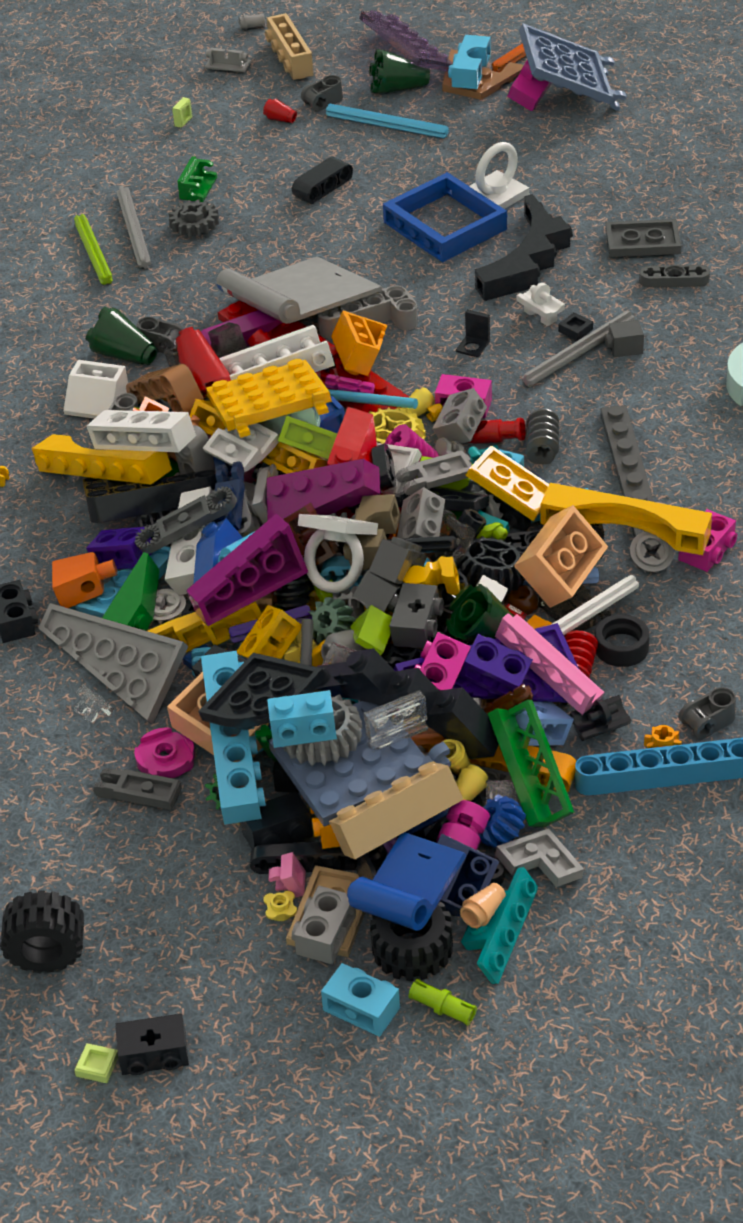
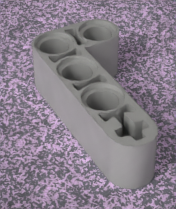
M390 286L382 289L380 292L318 313L319 333L323 338L328 339L332 338L331 335L342 311L380 323L392 320L401 330H412L418 325L417 303L402 286Z

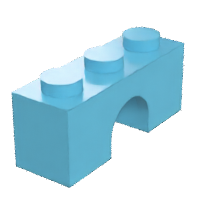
M465 35L462 43L458 45V53L454 54L453 65L449 66L448 77L452 78V87L478 89L482 79V66L487 67L491 57V37Z

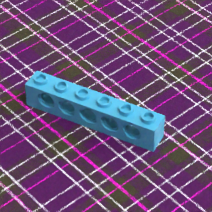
M237 651L201 656L207 701L244 663L238 661ZM210 723L224 825L261 819L260 807L266 806L263 787L257 788L256 784L257 780H262L259 761L253 762L252 755L258 754L256 737L249 736V729L241 730L240 728Z

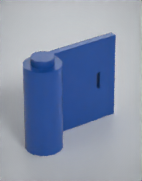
M404 832L398 837L373 880L359 877L350 884L347 891L348 902L355 909L418 931L428 922L464 861L466 854Z

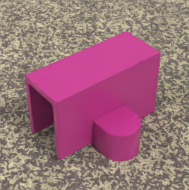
M527 60L519 76L511 85L507 97L526 109L533 111L552 83L546 80L539 81L534 78Z

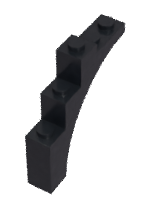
M533 194L524 196V216L530 224V230L526 238L507 256L492 264L475 269V289L484 301L530 289L532 285L537 286L540 270L554 267L556 251L570 247V238L573 236L570 224H567L561 216L553 218L551 214H548L543 204L538 202Z
M374 648L351 652L346 662L317 666L323 669L326 678L314 692L330 690L331 697L340 695L341 698L369 702L397 711L417 720L446 739L460 741L469 759L494 757L499 743L489 716L463 687L439 691L419 668L395 671Z

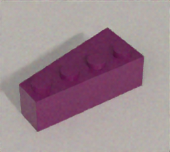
M359 459L268 477L267 521L275 514L284 519L310 502L318 515L337 514V511L345 507L351 508L360 504L362 496L379 495V467L365 459Z

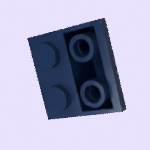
M441 834L437 842L438 844L466 854L460 868L439 901L446 906V911H449L451 916L461 917L460 909L462 908L463 901L489 886L500 861Z

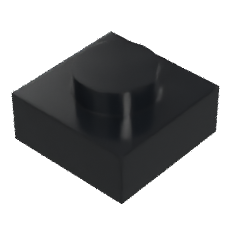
M574 312L558 324V332L576 341L593 330L592 320Z

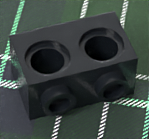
M20 580L0 584V636L2 643L36 635L34 624L38 623L37 614L34 607L29 608V606L33 605L29 589L23 590Z

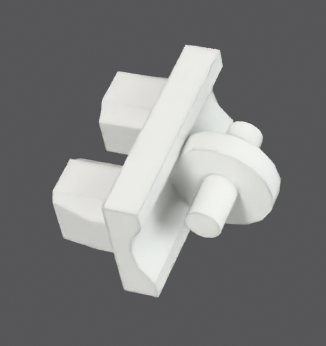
M539 283L537 286L532 285L526 293H519L517 295V302L524 305V312L529 315L538 314L541 316V323L546 326L556 322L557 314L565 310V304L550 295V287L545 283Z

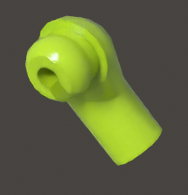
M495 522L484 526L477 539L483 536L485 538L493 537L497 540H504L508 535V531L506 528H503V524Z

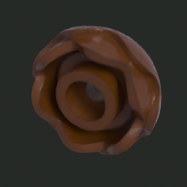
M522 585L519 586L518 590H511L510 594L505 595L504 605L509 603L529 615L538 608L539 596L531 587Z

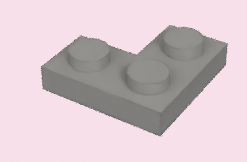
M549 828L499 845L496 848L495 856L512 876L515 875L517 868L524 867L526 870L539 867L555 887L581 879L583 876L584 868Z

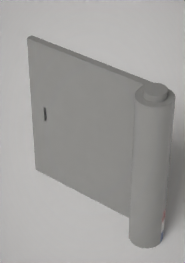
M318 256L252 279L228 268L222 270L216 280L220 291L286 324L382 291V286Z

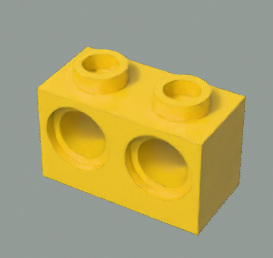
M267 605L238 648L237 654L245 659L252 653L281 659L301 630L302 625L283 610Z

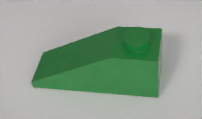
M143 552L103 615V619L145 631L149 628L154 618L160 569L148 553Z

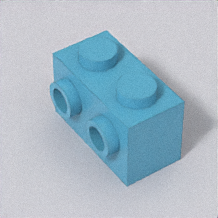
M330 690L267 699L274 748L337 739Z

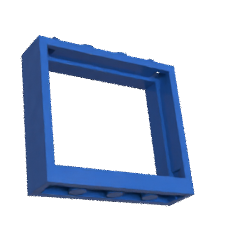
M448 172L383 203L384 223L442 263L507 230V210ZM445 195H449L482 218L444 237L410 213Z

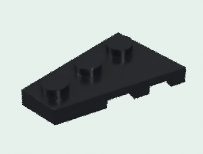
M443 487L428 489L445 499L444 511H461L463 513L465 509H473L479 512V510L489 506V495ZM404 491L395 494L398 507L402 508L403 500L410 496L406 495Z

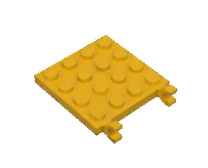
M294 359L281 367L269 366L256 374H241L237 379L228 382L220 380L206 388L208 398L228 431L236 429L240 438L251 435L248 428L249 425L314 407L318 415L329 413L326 403L332 402L329 390L306 359Z

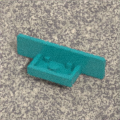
M524 867L517 868L509 889L505 890L506 897L502 900L488 924L479 928H472L468 925L461 940L466 950L482 949L477 965L491 984H498L538 890V885Z

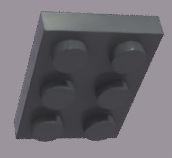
M676 219L605 222L609 257L681 254V242Z

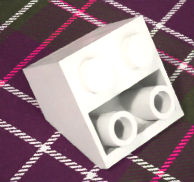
M78 360L69 374L64 414L95 419L101 412L108 410L118 395L127 393L126 367Z

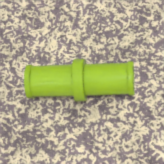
M416 979L413 982L408 994L409 999L434 1009L433 1012L439 1016L445 1014L467 1026L470 1025L477 1011L476 1005L469 1004L452 996V992L447 989L439 990L422 982L420 979Z

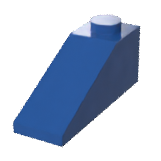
M227 518L218 523L213 521L202 530L203 536L196 545L193 584L218 564V557L223 548L243 538Z

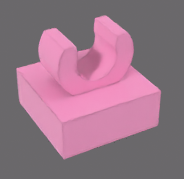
M293 852L281 855V867L269 869V881L273 882L276 880V891H292L295 897L304 895L306 870Z

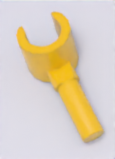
M434 404L428 407L427 410L430 413L426 414V417L431 422L436 421L443 406L441 404Z

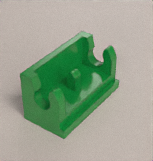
M194 156L191 157L177 180L180 200H199L204 202L217 179L216 172L204 169V166L212 167L214 164L212 161L196 159Z

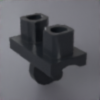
M619 695L596 701L583 715L577 710L570 713V716L574 718V728L581 741L629 725L632 721L626 713Z

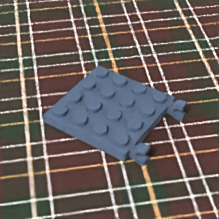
M524 23L521 25L519 33L534 78L539 81L546 80L551 82L558 88L570 89L577 95H586L596 102L610 104L611 108L616 111L620 109L619 103L615 102V100H625L627 97L626 93L610 88L607 79L608 71L606 68H603L605 65L613 66L615 63L613 58L602 57L597 51Z
M364 701L353 705L357 707L360 719L362 720L361 742L357 743L356 751H349L348 758L339 757L337 763L331 760L327 761L325 766L322 762H316L311 766L307 760L300 764L297 758L290 759L289 754L284 751L283 747L274 748L273 738L268 740L269 749L324 827L330 824V820L338 817L337 812L351 805L356 807L364 803V798L367 795L376 791H386L392 787L391 783L398 778L409 776L410 778L419 773L418 768L426 763L435 761L436 763L451 767V762L445 756L450 754V749L443 741L435 745L428 755L424 756L393 714H398L399 712Z

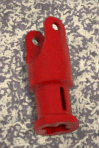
M517 418L514 421H503L502 419L480 421L475 431L477 433H474L473 440L468 443H500L505 439L523 441L526 438L525 421L523 418Z

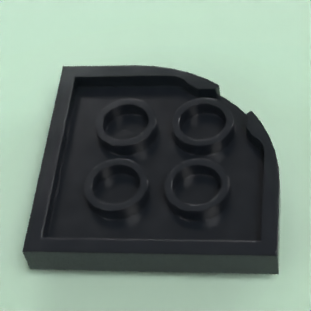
M252 653L198 712L202 721L248 730L270 722L267 699L313 693L326 676L323 669L319 667Z

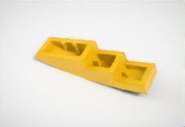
M256 601L210 626H207L196 612H193L147 631L183 641L188 645L186 651L188 652L209 641H212L213 645H219L229 640L230 627L259 619L262 612Z

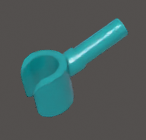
M493 445L494 448L499 450L497 445ZM475 446L470 447L468 450V454L471 456L470 462L474 464L488 448L478 450Z

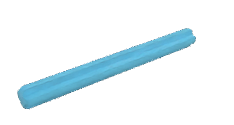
M329 104L326 107V115L328 117L445 139L449 133L448 126L335 104Z

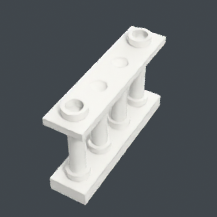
M314 325L219 358L230 373L231 380H235L239 375L245 373H260L269 366L281 367L294 359H306L315 372L335 366L328 342L320 343Z

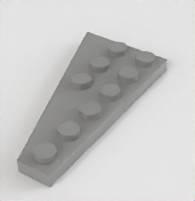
M52 603L49 604L38 627L151 724L156 719L188 648V645L183 641Z

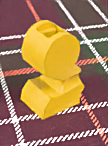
M441 556L435 562H427L425 567L412 566L408 569L403 583L437 585V587L439 584L444 583L447 593L457 595L460 592L459 574L453 556Z

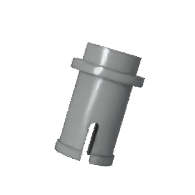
M264 13L250 16L243 14V16L239 17L240 29L247 31L248 28L265 27Z

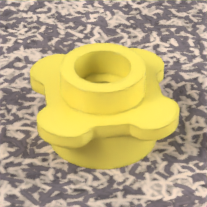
M284 891L283 893H269L265 895L263 900L268 908L265 912L266 917L275 921H285L296 915L297 907L293 905L294 893L292 891Z

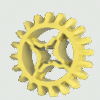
M388 407L387 410L378 408L376 413L369 412L374 417L377 443L384 444L395 427L406 424L425 441L426 431L422 419H419L416 413L410 414L409 409L401 411L399 407L396 409Z

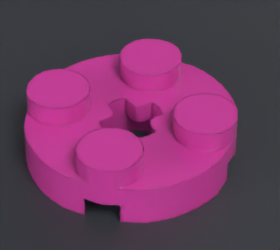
M158 728L146 733L140 739V745L135 747L134 750L136 765L142 773L176 778L190 771L194 766L195 749L193 741L183 734L172 732V728ZM166 751L169 755L161 756L160 752Z

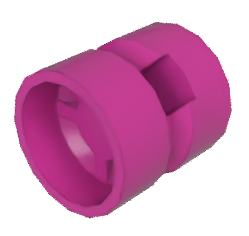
M462 800L449 808L446 815L448 823L442 825L436 842H438L441 834H444L477 850L481 840L478 834L484 832L490 818L489 812L471 801Z

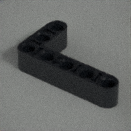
M204 470L160 478L151 485L132 483L110 488L107 479L91 477L83 479L89 517L93 523L178 509L181 493L211 487L214 491L217 483L215 470Z

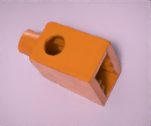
M93 552L52 561V588L60 606L65 608L73 607L104 593V580L118 575L114 560L99 564L96 554Z

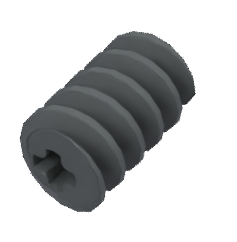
M538 409L532 412L526 420V455L532 463L550 464L559 452V417L552 410Z

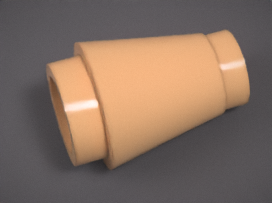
M491 883L486 888L464 900L460 909V915L464 922L472 928L486 926L502 900L506 897L504 889L497 883Z

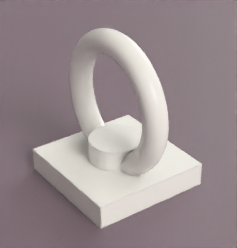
M499 142L491 146L478 163L475 175L476 182L469 187L504 209L523 199L524 196L529 195V187L513 179L518 162L515 148L507 142ZM505 151L508 154L506 172L502 173L496 170L485 177V171L491 159L499 152Z
M299 514L298 526L318 529L308 540L304 553V562L308 570L307 575L317 588L328 593H339L349 589L358 580L364 561L363 549L355 534L377 535L378 523L331 515ZM324 539L347 542L351 549V568L348 574L340 581H328L317 570L315 555L319 544Z

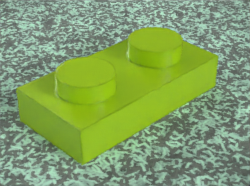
M286 416L278 441L329 459L337 433Z

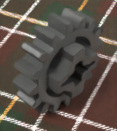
M188 200L184 204L179 203V208L173 207L172 212H169V226L173 229L174 233L179 232V236L188 234V237H191L193 234H196L200 237L202 233L209 234V229L215 230V225H219L218 209H215L214 204L208 205V201L202 203L196 200L195 203H192Z

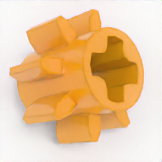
M667 725L652 727L651 735H644V746L647 748L682 745V741L679 740V731L674 732Z

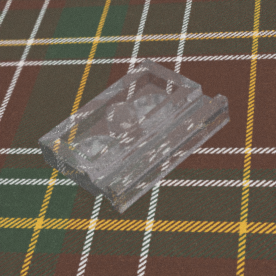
M420 690L364 712L366 736L368 737L367 745L371 751H378L428 730L426 725V698Z

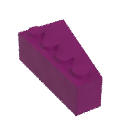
M275 514L189 587L186 592L196 614L207 626H210L308 573L290 525L278 514Z

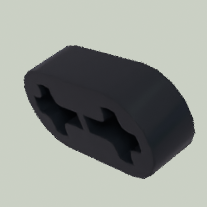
M384 443L372 447L373 464L379 467L380 489L385 491L396 487L394 461L388 445Z

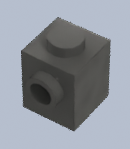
M639 320L609 323V332L605 334V345L607 349H611L614 358L643 354L644 333Z

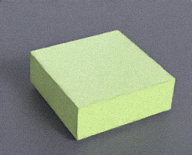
M183 97L172 108L174 126L180 128L192 118L190 99Z
M86 1043L74 1070L76 1077L108 1083L118 1060V1051Z

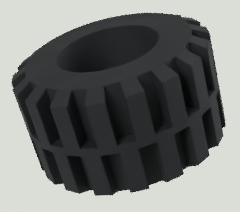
M38 891V893L27 892L24 893V896L13 898V902H9L3 911L0 948L3 951L2 955L5 959H10L9 963L14 966H20V969L25 971L32 970L33 972L40 973V971L54 972L57 969H66L67 965H73L82 954L84 912L76 901H71L70 897L66 895L61 896L58 892L53 891L51 893L45 891Z
M442 902L438 903L426 925L418 931L372 915L373 920H370L372 954L377 966L382 965V971L386 974L392 971L393 978L399 980L401 976H406V981H414L413 977L420 976V980L427 979L428 973L431 972L432 975H436L440 972L439 966L445 968L448 964V958H451L453 952L451 915L449 911H446V906ZM406 933L423 934V936L415 939L399 937Z

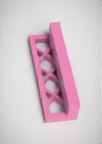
M508 613L502 618L495 637L506 647L521 651L527 657L533 659L529 668L581 715L602 698L604 691L518 614L512 617Z

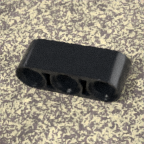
M330 157L299 176L293 182L292 194L313 204L348 182L352 177L353 167L340 159Z

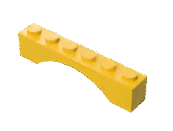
M52 434L32 448L35 463L40 472L151 485L172 470L167 452L89 449L77 445L72 441L71 436Z
M555 483L549 484L541 501L542 525H545L551 516L574 505L589 524H618L642 529L664 540L677 551L703 555L711 535L712 513Z

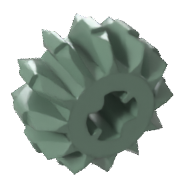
M325 597L324 603L321 601L315 602L316 611H308L313 620V638H316L319 644L332 633L351 630V624L356 620L355 617L351 616L354 609L346 605V602L339 598Z

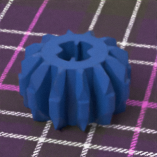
M498 794L493 800L488 799L483 808L489 812L490 818L484 832L478 835L482 843L492 848H497V846L513 841L515 837H519V831L525 827L523 821L526 814L522 811L523 808L517 801L507 796L503 797Z

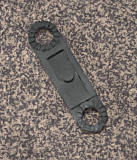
M228 487L217 488V491H212L213 493L210 495H203L156 520L157 523L149 525V527L145 526L144 530L141 529V532L137 533L138 536L135 537L137 539L135 540L137 547L141 552L150 554L227 514L235 507L237 503L235 494ZM223 498H227L225 499L226 502L223 501V504H218L220 500H222ZM154 536V537L152 538L153 541L150 540V543H149V542H147V544L145 543V542L147 541V539H149L150 537Z

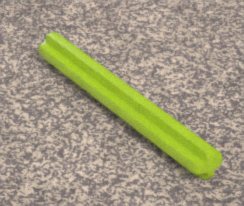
M84 214L76 215L74 217L75 226L100 283L103 285L111 284L113 281L111 271Z

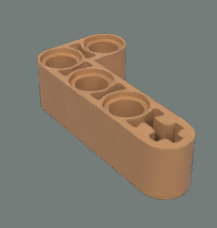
M184 364L147 373L126 385L127 393L134 394L137 397L138 404L143 402L145 396L152 400L166 397L173 412H189L190 415L195 399L204 400L190 369Z

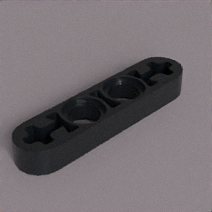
M322 842L263 844L251 850L250 868L258 874H269V869L281 867V855L291 852L295 856L303 858L299 862L306 872H313L315 865L341 871L356 870L358 858L353 859L345 856L341 847L322 849ZM331 855L334 856V858L322 859L320 858V856Z

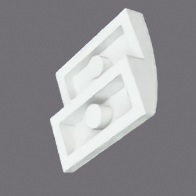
M258 423L249 425L248 428L251 435L242 438L239 437L236 429L228 431L226 428L225 430L218 428L202 449L231 466L233 462H242L244 472L261 462L279 443V435Z

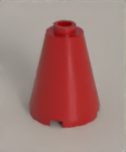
M188 327L179 331L180 336L176 338L179 364H184L190 369L203 398L207 394L206 388L212 386L214 382L220 380L231 381L230 373L199 329L194 330L193 327Z

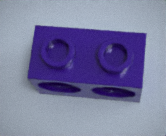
M145 528L101 530L86 547L87 552L95 553L99 564L114 560L117 569L134 568L143 554L135 543V540H137L135 537L138 536L137 533H140L141 529L144 530ZM151 537L147 539V541L145 542L146 544L147 542L150 543V540H152Z
M478 634L463 664L459 677L503 696L509 691L513 692L514 688L522 684L533 659L527 657L521 651L512 650L499 644L493 638ZM479 657L485 658L487 661H483ZM507 670H511V671H513L515 674H511V673H509Z

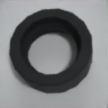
M628 614L608 616L600 621L595 629V638L598 641L596 654L606 664L616 667L633 666L644 660L649 652V628L645 622L635 616ZM616 634H627L636 638L638 642L630 646H616L610 644L605 639Z

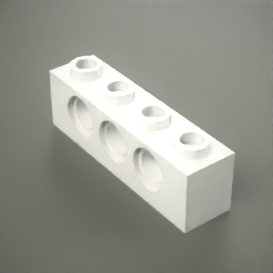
M104 410L86 426L94 448L104 450L180 452L196 437L189 412Z
M211 487L181 493L178 509L203 495H210L213 493ZM205 526L171 543L165 581L178 595L187 594L186 590L193 585L196 545L203 536L201 532Z

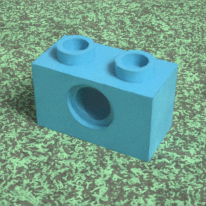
M341 963L321 990L323 1011L379 1037L400 1009L398 988L388 981L378 980L367 975L359 968H352Z

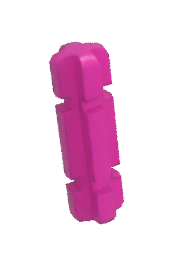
M332 374L327 375L325 386L330 389L338 388L341 391L374 394L375 385L371 382H362L361 380L339 377Z

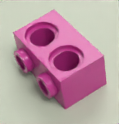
M706 509L705 512L712 513L711 535L704 554L698 555L679 551L678 560L708 572L714 564L720 563L724 552L735 545L738 535L735 533L736 520Z
M437 632L434 641L430 642L427 640L420 656L425 659L422 666L416 664L415 668H419L428 679L435 680L437 683L433 684L439 691L453 689L471 646ZM439 655H443L448 659H443Z

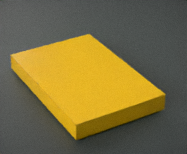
M490 446L465 475L532 521L541 513V501L549 484L493 446Z

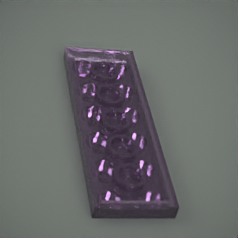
M370 10V12L361 11L359 19L415 65L446 72L449 71V66L453 65L448 59L449 56L438 52L439 49L428 44L429 41L418 36L419 33L417 31L409 29V25L399 21L398 16L389 13L387 16H384L375 10Z

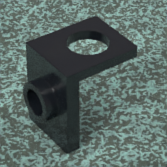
M467 309L465 312L466 336L457 347L456 352L478 358L490 342V315ZM474 343L479 345V348L468 350L465 346Z

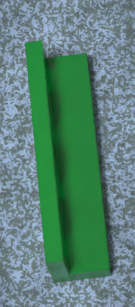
M527 699L509 710L497 708L489 712L490 722L523 812L526 814L529 827H547L575 813L533 700ZM525 710L529 717L526 730L519 728L515 717ZM531 738L537 740L540 746L536 758L530 756L527 749ZM541 766L548 768L550 773L547 786L540 784L538 779ZM552 794L559 797L563 808L554 814H551L548 806Z

